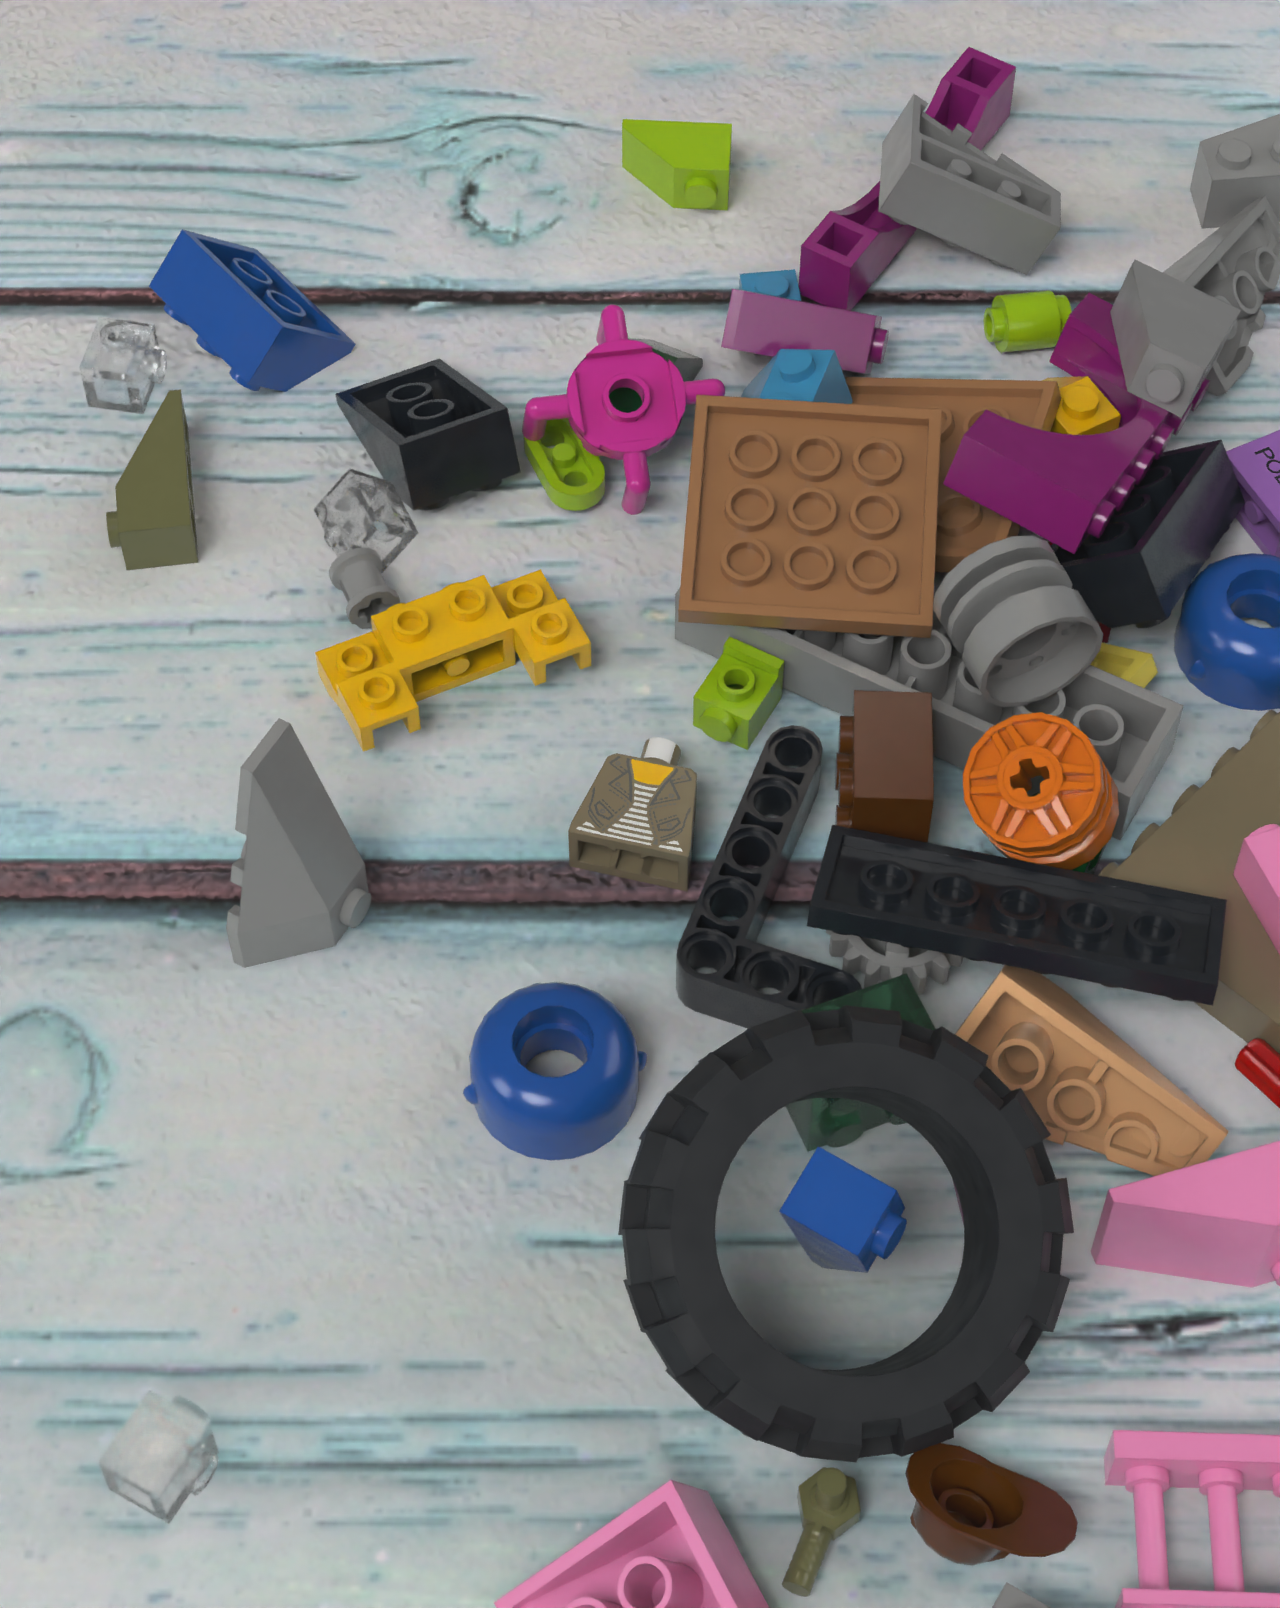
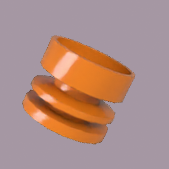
M1042 712L1013 715L990 727L970 751L963 771L964 801L975 824L1006 858L1073 870L1092 860L1111 839L1119 816L1118 788L1088 736L1067 719ZM1041 775L1044 778L1040 782L1041 793L1030 797L1027 792L1032 789L1031 778Z

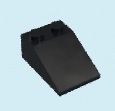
M440 358L335 394L338 406L391 492L413 511L417 509L433 510L447 504L449 498L470 490L486 491L493 489L502 483V479L521 473L508 408Z

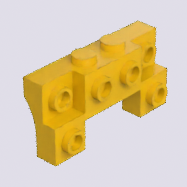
M541 569L494 587L489 585L484 575L465 582L452 583L441 591L408 603L395 604L381 613L370 616L372 632L315 652L318 674L329 696L336 702L344 714L363 752L375 748L372 730L401 719L409 733L420 730L419 707L416 702L516 665L515 651L535 686L546 682L547 664L568 656H573L580 670L591 666V642L566 598L557 599Z

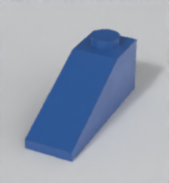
M819 1146L779 1210L810 1260L826 1269L868 1273L877 1256L885 1260L892 1254L907 1224V1220L901 1217L905 1206L896 1189Z

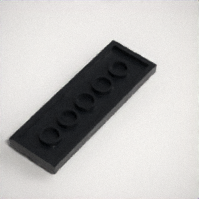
M832 825L809 906L807 926L829 930L840 935L870 938L899 944L907 948H921L962 956L973 961H987L1028 969L1040 974L1059 975L1099 983L1106 987H1120L1166 996L1177 1001H1191L1213 1006L1218 987L1227 900Z

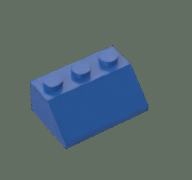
M182 229L149 285L166 303L163 307L165 312L178 322L190 326L198 334L196 342L210 354L222 358L231 367L229 371L230 376L240 385L253 391H259L261 387L286 392L350 354L356 345L254 248Z

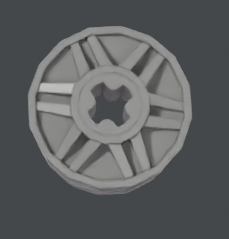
M1011 536L987 544L965 557L945 576L935 592L933 610L956 650L963 653L962 660L986 701L1000 707L1023 706L1047 698L1066 687L1090 666L1100 651L1103 639V632L1080 593L1072 589L1073 584L1064 567L1060 565L1051 546L1047 541L1035 536Z

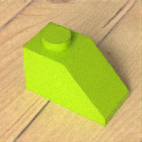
M623 119L622 167L673 208L728 210L732 124Z

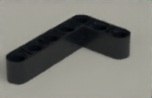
M794 725L781 727L773 732L766 741L680 939L676 954V990L678 998L682 1003L695 1012L747 1029L801 1010L802 1013L819 1012L820 1009L828 1007L840 1009L844 1005L862 1007L863 991L861 984L850 973L756 942L819 790L823 748L817 735L805 727ZM786 766H797L798 768H791ZM769 814H771V815H777V816H779V817L771 818V817H766V816H764V815H769ZM742 865H757L759 868H744ZM730 915L739 919L727 921L718 917ZM707 967L713 968L717 972L711 974L698 973L695 970L698 968ZM769 987L775 988L780 992L769 995L762 994L757 990Z

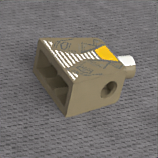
M653 737L646 740L640 758L618 753L607 757L570 824L568 830L570 867L688 891L696 814L697 773L690 768L677 766L681 756V749L676 743L665 738Z

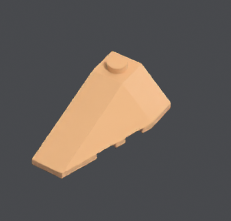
M1004 965L955 1033V1035L988 1055L986 1066L1011 1091L1019 1088L1023 1090L1051 1134L1046 1140L1061 1145L1064 1142H1068L1104 1154L1108 1161L1157 1176L1206 1162L1228 1134V1130L1070 994L1042 974L1032 970Z

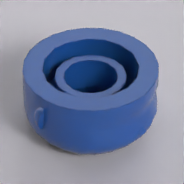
M1255 553L1229 556L1209 564L1198 574L1191 583V586L1186 590L1174 634V652L1179 667L1189 682L1203 694L1221 704L1238 709L1256 711L1280 708V557ZM1256 618L1269 623L1274 628H1259L1245 623L1241 619Z
M563 982L535 983L518 989L499 1000L484 1016L473 1038L469 1055L471 1084L465 1087L463 1095L468 1102L474 1104L480 1121L489 1133L508 1149L537 1159L550 1161L573 1159L601 1148L612 1141L626 1126L636 1106L639 1091V1072L646 1066L647 1054L643 1051H638L637 1042L626 1018L612 1002L598 992L580 985ZM548 1050H562L574 1054L583 1062V1065L577 1071L561 1077H544L532 1073L525 1068L526 1064L533 1057Z

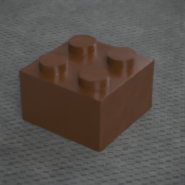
M854 690L852 716H840L838 752H836L835 790H838L835 825L928 843L934 802L932 693Z

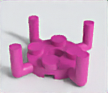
M611 304L606 306L601 313L596 336L598 346L587 353L586 357L574 369L568 382L566 394L530 399L525 407L522 433L526 439L537 441L545 434L547 420L568 418L574 433L589 453L595 456L623 460L626 487L621 504L626 513L636 515L643 511L651 486L647 457L666 448L672 442L680 427L685 406L695 405L696 395L724 396L725 386L718 379L684 382L678 368L670 360L667 362L659 354L652 351L653 347L641 341L628 340L624 311L618 305ZM621 387L631 388L640 395L642 406L634 412H621L611 404L609 400L610 393Z

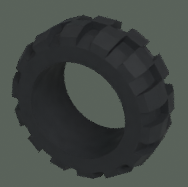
M844 1005L837 1010L802 1013L801 1010L748 1028L742 1034L699 1060V1063L671 1091L667 1092L639 1137L641 1143L628 1180L624 1181L618 1235H622L627 1279L623 1281L640 1330L646 1333L667 1367L665 1371L704 1410L714 1414L742 1432L745 1436L793 1452L801 1457L856 1463L858 1458L887 1454H896L903 1457L954 1438V1429L982 1410L993 1412L1030 1373L1025 1361L1042 1332H1054L1070 1281L1069 1278L1060 1275L1063 1235L1074 1233L1067 1178L1056 1179L1042 1142L1051 1135L1023 1090L1019 1088L1011 1091L986 1066L987 1054L942 1026L931 1030L901 1019L900 1011ZM845 1098L857 1100L882 1108L907 1122L933 1146L943 1160L954 1181L963 1212L964 1251L957 1282L942 1312L932 1325L906 1348L886 1359L858 1368L843 1370L813 1369L792 1360L776 1350L749 1325L738 1310L725 1284L717 1256L715 1239L717 1204L722 1184L731 1162L752 1132L768 1117L790 1103L806 1099Z

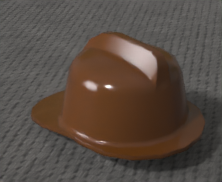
M938 1443L914 1452L908 1460L905 1474L910 1492L916 1499L910 1517L911 1524L925 1544L943 1558L957 1564L973 1566L1003 1559L1009 1553L1022 1557H1046L1064 1551L1075 1540L1078 1522L1071 1506L1056 1491L1036 1480L996 1465L981 1455L961 1446Z

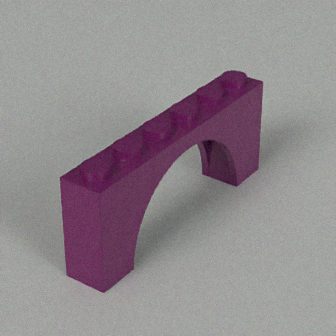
M1088 293L1070 313L1049 362L1073 377L1088 376L1121 414L1119 428L1092 435L1061 434L1019 424L986 409L964 434L943 482V485L1075 554L1089 534L1097 539L1100 538L1114 511L1119 512L1134 485L1141 483L1153 460L1160 458L1172 434L1176 436L1190 411L1194 412L1211 382V380L1205 378L1182 418L1128 392L1110 314L1113 305L1091 293Z

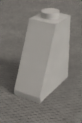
M1134 260L1110 311L1127 391L1182 418L1216 362L1241 310L1142 262Z

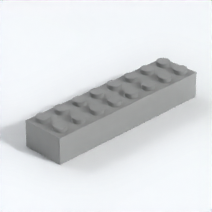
M680 588L675 594L676 640L719 659L723 654V645L730 636L784 660L783 688L844 716H852L854 690L932 693L933 756L961 769L965 768L972 747L986 731L1013 715L1042 712L1067 719L1088 736L1118 788L1119 816L1112 833V837L1121 840L1173 749L1184 705L1092 665L1069 685L1047 698L1023 706L1000 707L988 703L962 660L963 653L956 650L934 610L931 638L678 622ZM1041 775L1031 778L1032 789L1027 792L1030 797L1040 792V782L1044 780Z

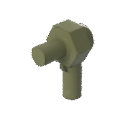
M823 1467L798 1486L797 1499L803 1531L782 1581V1586L789 1592L799 1596L807 1597L810 1595L831 1540L834 1541L859 1522L861 1509L856 1481L854 1478L844 1475L837 1468Z

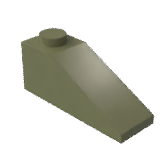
M181 389L170 390L167 393L115 486L117 511L106 512L111 548H122L126 570L198 563L189 432Z

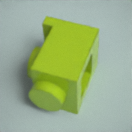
M729 636L723 645V654L693 697V726L702 729L706 735L720 742L728 741L748 750L782 698L784 660Z

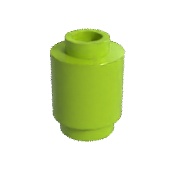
M1050 290L997 295L993 299L991 308H986L984 312L983 324L986 339L988 342H994L997 350L1001 353L1053 348L1056 346L1066 321L1072 312L1069 300L1065 295H1054Z

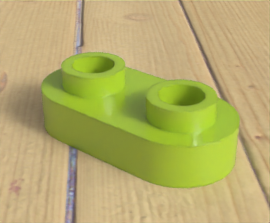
M568 418L547 420L545 434L540 440L530 441L523 435L525 454L548 497L555 505L566 510L579 511L593 507L602 499L605 493L604 465L599 456L589 453L583 447L581 440L574 433Z

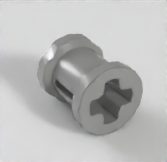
M367 547L346 551L335 559L329 569V577L332 584L337 589L343 591L348 602L346 613L349 621L361 629L372 628L370 616L381 613L389 607L400 603L397 592L389 588L382 577L381 571L383 566L379 554Z

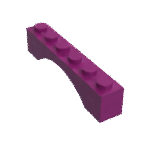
M968 47L941 79L925 113L951 131L955 129L957 124H960L973 133L967 142L982 150L1010 116L1016 67ZM880 181L855 204L842 210L830 211L801 245L799 291L801 295L825 306L852 310L918 229L911 225L897 223L888 215L878 211Z

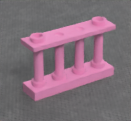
M1113 1430L1104 1456L1105 1485L1125 1486L1127 1491L1133 1493L1139 1589L1122 1588L1115 1608H1280V1593L1245 1592L1237 1494H1240L1243 1490H1272L1273 1494L1280 1498V1435ZM1170 1487L1199 1488V1491L1207 1496L1214 1591L1169 1589L1163 1492L1167 1491Z

